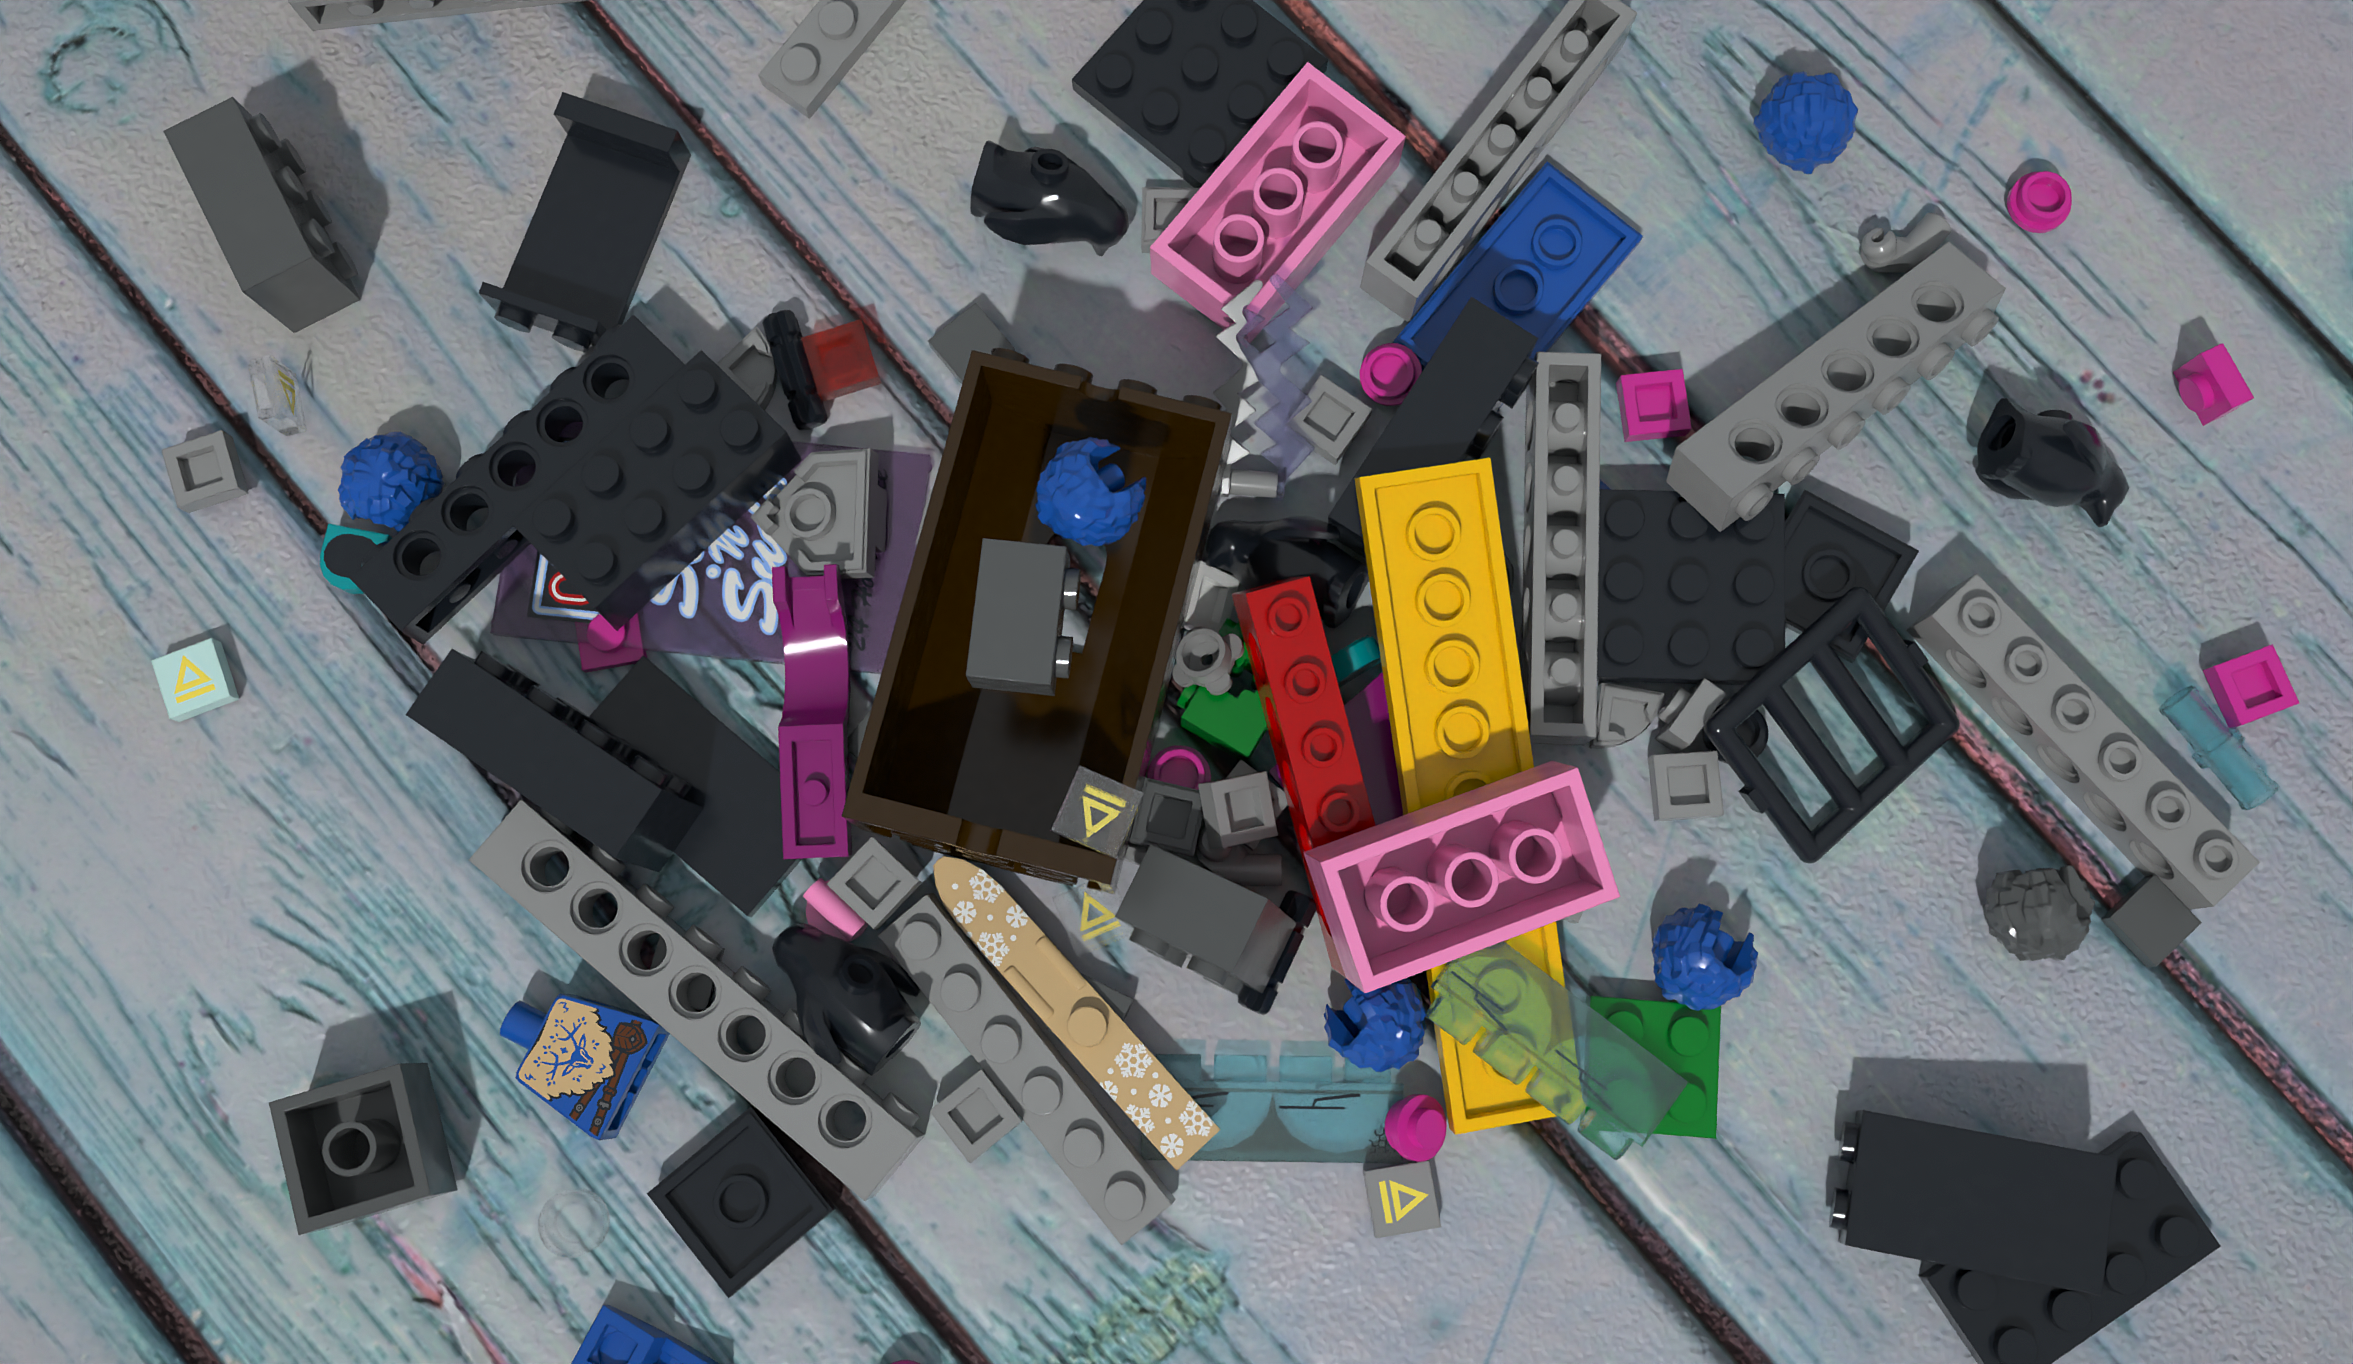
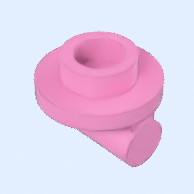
M818 879L803 895L808 901L806 905L808 924L826 934L845 941L855 940L866 930L869 924L827 885L830 880Z

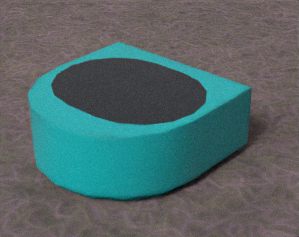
M328 524L320 553V568L323 576L331 585L350 594H364L350 577L361 568L362 559L373 547L382 542L390 541L393 537L388 534Z
M1366 635L1331 656L1339 688L1381 662L1379 644L1373 636Z

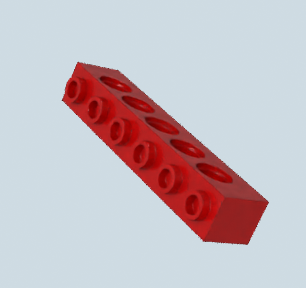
M1297 576L1232 594L1313 900L1316 903V911L1331 967L1346 978L1303 852L1376 825L1310 576Z

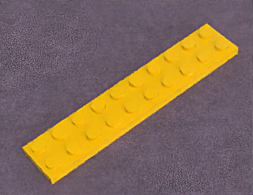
M1491 458L1354 478L1403 815L1534 767ZM1556 922L1426 970L1449 1129L1455 1135L1583 1112L1577 1068L1554 1052L1556 1049L1576 1064ZM1450 970L1503 1009L1502 1011L1498 1010L1477 994L1476 998L1507 1028L1506 1031L1499 1027L1473 1000L1475 991L1452 975Z

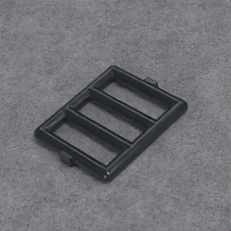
M1853 587L1848 590L1714 712L1704 725L1708 738L1744 784L1738 791L1753 811L1761 814L1765 812L1798 858L1808 864L1815 863L1821 859L1958 731L1960 726L1958 717L1922 668L1929 660L1915 641L1903 640L1870 592L1863 587ZM1855 620L1929 722L1904 746H1902L1829 644ZM1809 662L1883 763L1858 788H1856L1783 688V685ZM1762 705L1838 806L1812 831L1736 731V728Z

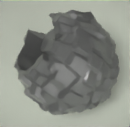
M2062 866L2060 870L2037 868L2036 870L2025 871L2024 874L2020 870L1996 873L1991 888L1986 889L1987 903L1982 905L1984 918L1989 927V934L1996 937L1997 941L2003 944L2009 953L2015 954L2020 961H2035L2048 958L2060 961L2065 960L2066 955L2078 950L2080 944L2089 933L2090 916L2095 901L2090 898L2086 883L2079 878L2074 866Z

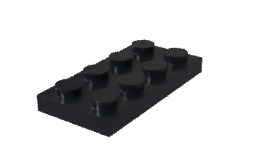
M2130 1131L2098 1153L2118 1157L2102 1296L1937 1263L1919 1275V1278L1977 1364H2052L2221 1247L2141 1132Z

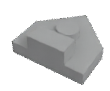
M871 448L811 452L794 470L797 475L772 501L767 499L750 518L767 535L773 538L808 577L824 576V565L837 564L840 568L841 579L875 577V553L885 552L887 491L878 486L879 454Z

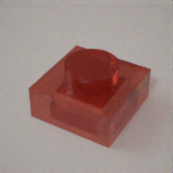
M861 319L801 338L818 394L823 402L882 384Z

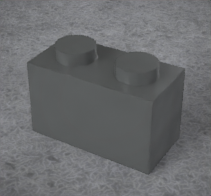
M983 538L966 677L973 688L1055 696L1057 677L1069 678L1073 637L1062 636L1065 609L1077 610L1081 569L1070 568L1067 547Z

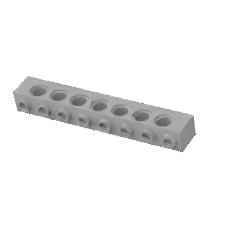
M520 800L470 857L469 861L861 1199L867 1201L875 1197L925 1136L914 1126L920 1116L895 1094L889 1092L883 1100L864 1083L870 1074L865 1071L861 1064L844 1051L839 1050L842 1061L836 1065L830 1064L818 1056L803 1037L797 1011L790 1008L784 1015L765 998L772 990L759 977L744 966H741L735 973L722 961L717 960L716 957L723 948L696 925L693 924L685 931L668 915L674 909V906L654 888L644 883L637 890L623 878L620 873L625 869L626 865L621 860L615 859L595 844L589 849L572 834L573 829L538 805ZM564 852L569 861L568 873L563 881L551 886L545 876L546 864L553 855ZM611 892L618 904L617 914L609 925L600 928L593 918V906L600 896ZM658 933L665 940L667 952L663 962L658 967L650 970L643 964L640 950L643 942L649 936ZM706 974L715 984L716 996L709 1008L699 1012L689 1004L687 989L694 978ZM751 1016L758 1018L762 1022L766 1032L762 1047L753 1054L742 1050L737 1041L739 1025ZM798 1058L807 1060L813 1066L816 1077L813 1088L804 1096H798L791 1092L785 1080L787 1068ZM847 1100L857 1103L863 1109L866 1117L864 1130L855 1139L841 1135L834 1122L837 1108Z

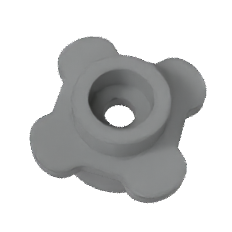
M1202 626L1192 628L1182 638L1177 647V664L1172 669L1174 681L1184 688L1194 684L1206 687L1212 695L1224 694L1232 685L1230 673L1234 662L1244 653L1242 640L1235 634L1221 637L1216 631ZM1213 656V661L1210 665H1203L1205 658Z

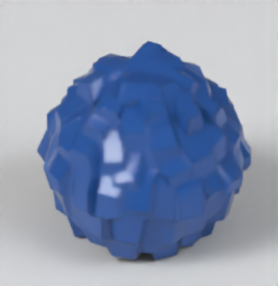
M1805 71L1796 72L1793 76L1785 75L1779 78V81L1771 88L1767 97L1762 100L1759 114L1755 116L1753 125L1759 133L1760 142L1767 149L1769 155L1774 156L1780 164L1791 167L1793 171L1812 174L1814 169L1820 164L1833 163L1836 157L1846 149L1847 143L1852 139L1853 133L1856 131L1855 120L1858 108L1853 103L1851 93L1842 87L1838 76L1833 73L1807 76Z
M390 432L385 435L366 438L344 456V461L341 465V484L339 485L338 492L340 494L341 506L352 520L356 518L370 519L375 524H383L390 528H395L399 533L409 523V517L413 510L423 501L439 496L445 483L442 480L443 475L436 463L435 456L427 451V447L418 440L413 439L412 436L402 432Z
M1092 437L1077 442H1066L1057 448L1055 457L1049 461L1045 471L1040 473V479L1036 488L1038 501L1035 504L1038 518L1042 524L1047 525L1062 539H1072L1082 546L1111 544L1120 540L1129 532L1131 524L1138 520L1137 513L1140 512L1145 500L1146 477L1122 489L1125 485V477L1117 465L1110 463L1100 469L1098 467L1100 460L1120 450V447L1110 444L1107 439L1099 440Z
M1700 903L1695 908H1680L1673 915H1666L1662 924L1655 931L1651 950L1654 958L1655 983L1662 988V995L1667 1000L1675 999L1679 1004L1686 1005L1692 1010H1711L1724 1005L1732 998L1740 997L1742 991L1753 983L1758 952L1753 947L1754 935L1749 932L1745 941H1734L1733 937L1728 933L1719 930L1723 912L1712 910L1709 906Z
M1405 978L1364 993L1349 980L1344 979L1353 996L1344 1004L1343 1010H1335L1330 1008L1328 1004L1326 1005L1324 1013L1326 1023L1324 1028L1328 1036V1046L1339 1052L1342 1057H1346L1358 1068H1372L1375 1072L1382 1073L1391 1068L1399 1070L1407 1062L1414 1061L1419 1056V1047L1423 1044V1037L1427 1028L1424 1020L1426 1008L1422 1005L1421 992L1416 984L1409 978Z

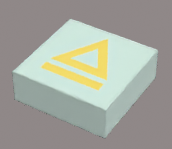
M210 638L151 660L169 719L181 722L240 700L222 643L216 639Z

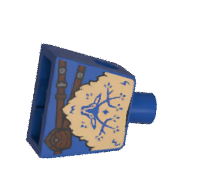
M561 993L555 998L548 1013L521 1000L517 1001L507 1013L500 1028V1036L528 1049L516 1072L515 1078L518 1082L589 1136L599 1141L617 1137L670 1035L668 1031L650 1016L582 996Z

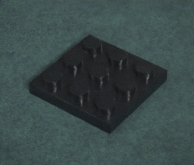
M1144 0L1072 78V87L1077 94L1192 187L1201 188L1307 62L1324 74L1327 70L1328 59L1253 0Z
M1600 489L1597 681L1697 684L1705 678L1716 685H1745L1785 649V494L1773 493L1769 503L1754 518L1745 521L1739 517L1723 531L1719 532L1677 491Z

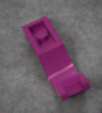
M837 564L824 565V576L789 577L788 567H772L773 603L780 621L785 663L784 705L782 718L778 725L783 859L848 857L852 855L851 822L842 817V812L850 787L847 724L851 686L849 638L840 568Z

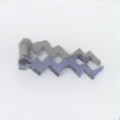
M1276 273L1270 276V282L1289 305V308L1263 327L1275 340L1264 351L1260 352L1244 338L1265 320V317L1246 309L1262 288V281L1260 279L1254 280L1221 308L1235 323L1216 334V337L1241 360L1242 367L1219 386L1213 394L1226 408L1224 411L1232 413L1231 430L1256 412V409L1239 394L1242 390L1259 381L1279 400L1277 404L1254 421L1258 428L1277 442V444L1263 450L1261 455L1277 466L1278 471L1274 473L1231 469L1232 463L1246 456L1250 451L1233 437H1230V450L1222 477L1221 497H1229V494L1271 497L1276 498L1275 501H1284L1286 479L1315 449L1311 443L1286 424L1308 406L1313 399L1280 371L1281 365L1310 344L1308 340L1290 329V327L1308 313L1313 306Z

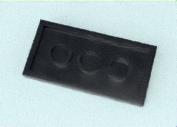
M642 656L591 713L589 722L605 732L610 731L638 749L640 751L639 756L657 767L660 765L692 786L685 796L703 809L674 853L746 916L753 917L802 860L783 859L780 771L645 656Z

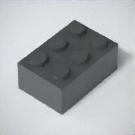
M231 97L163 131L245 295L293 333L361 300L350 279L358 275L351 257L340 242L337 241L332 244L324 228L332 223L326 207L313 190L306 192L299 178L300 175L306 173L302 159L288 139L279 140L271 124L262 113L252 116L234 97Z

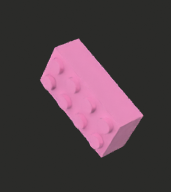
M1307 62L1151 245V274L1223 330L1235 322L1221 308L1254 280L1260 279L1263 286L1250 304L1243 307L1242 312L1247 323L1236 335L1237 341L1247 348L1398 168L1406 136Z
M1555 761L1544 763L1303 852L1346 979L1364 993L1371 992L1620 897L1578 767Z

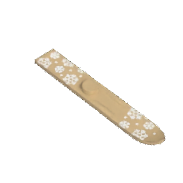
M943 856L936 861L933 866L935 886L943 905L957 925L1177 1171L1221 1129L997 881L984 870L963 859Z

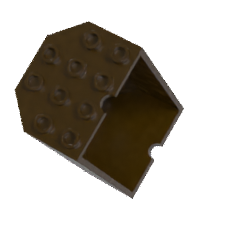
M993 348L990 354L972 350L842 817L861 830L889 838L894 834L899 836V839L932 852L1069 886L1077 885L1078 878L1089 880L1087 885L1089 889L1115 894L1176 659V650L1181 640L1230 450L1232 413L1221 411L1222 406L1218 402L1202 396L1186 395L1182 401L1157 395V389L1153 386L1131 379L1120 380L1117 389L1099 387L1092 384L1093 374L1084 368L1063 363L1056 364L1054 370L1029 364V359L1025 355L1005 348ZM1089 437L1099 440L1107 439L1110 444L1120 447V450L1098 462L1099 469L1110 463L1117 465L1125 477V485L1122 489L1146 477L1145 500L1140 512L1137 513L1138 520L1131 524L1129 532L1116 542L1104 544L1107 554L1106 565L1082 654L1072 652L1069 678L1057 677L1055 696L973 688L966 677L983 538L1049 545L1057 534L1047 525L1042 524L1038 518L1035 504L1038 501L1036 488L1040 479V473L1045 471V467L1055 457L1057 448L1066 442L1071 443L1072 441L1077 442ZM1086 787H1092L1125 801L1127 804L1123 809L1086 793ZM1083 796L1122 812V814L1089 839H1087ZM1090 807L1092 827L1109 814Z

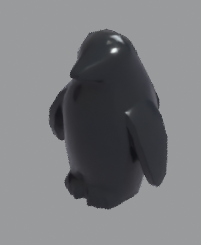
M986 141L972 185L970 212L975 217L985 216L984 223L1003 239L1021 245L1085 241L1092 245L1097 255L1103 256L1109 247L1118 244L1126 234L1129 220L1127 209L1124 205L1107 193L1085 169L1078 166L1077 163L1069 159L1062 152L1036 146L1028 148L1025 152L1007 150L992 141Z
M2001 398L1996 403L1977 445L1978 466L1975 472L1979 479L1992 491L2010 499L2036 500L2046 506L2053 507L2078 505L2088 513L2096 526L2103 527L2107 525L2114 510L2125 499L2129 485L2122 469L2112 460L2104 447L2098 431L2088 424L2073 420V416L2063 410H2047L2035 415L2007 398Z
M1309 516L1288 517L1276 521H1222L1217 523L1208 535L1206 565L1230 572L1242 583L1246 590L1290 577L1310 576L1321 620L1329 628L1338 627L1350 616L1369 582L1368 568L1327 540L1340 538V531L1337 527Z
M805 923L793 924L784 929L775 938L772 946L773 955L777 966L788 975L796 992L797 1017L803 1037L813 1051L828 1063L834 1065L841 1063V1055L836 1046L838 1045L863 1063L865 1071L872 1076L909 1043L921 1026L920 1020L901 994L903 992L917 997L920 989L909 974L890 957L873 949L855 946L848 941L826 934L818 928Z

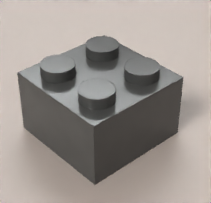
M1150 844L1115 915L1117 919L1134 929L1129 938L1131 942L1182 968L1186 958H1190L1187 969L1239 996L1243 985L1263 994L1296 925L1294 920L1268 898Z
M400 1063L269 1102L298 1235L334 1228L458 1190L428 1063Z

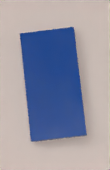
M1546 162L1394 339L1393 343L1404 345L1412 350L1419 359L1423 371L1469 299L1473 297L1538 338L1530 356L1531 358H1534L1536 352H1548L1639 245L1643 235L1553 165Z

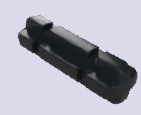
M781 310L765 316L762 324L767 340L770 342L771 347H773L771 353L784 395H786L787 400H791L787 405L793 423L798 430L802 431L825 424L828 418L820 395L815 394L819 391L806 346L803 340H800L803 336L795 314L791 310Z
M1289 890L1285 894L1279 908L1294 920L1296 925L1263 994L1243 985L1238 996V1003L1241 1006L1261 1015H1265L1270 1011L1278 994L1274 989L1278 982L1283 983L1304 938V935L1300 933L1303 927H1309L1317 910L1316 903L1312 898L1294 890Z

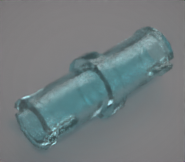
M2188 686L2167 699L2159 707V712L2168 718L2195 750L2192 755L2193 760L2201 769L2208 767L2238 801V805L2242 810L2247 811L2261 805L2277 792L2279 785L2272 781L2242 745L2246 738L2236 727L2228 728L2200 696L2195 686Z

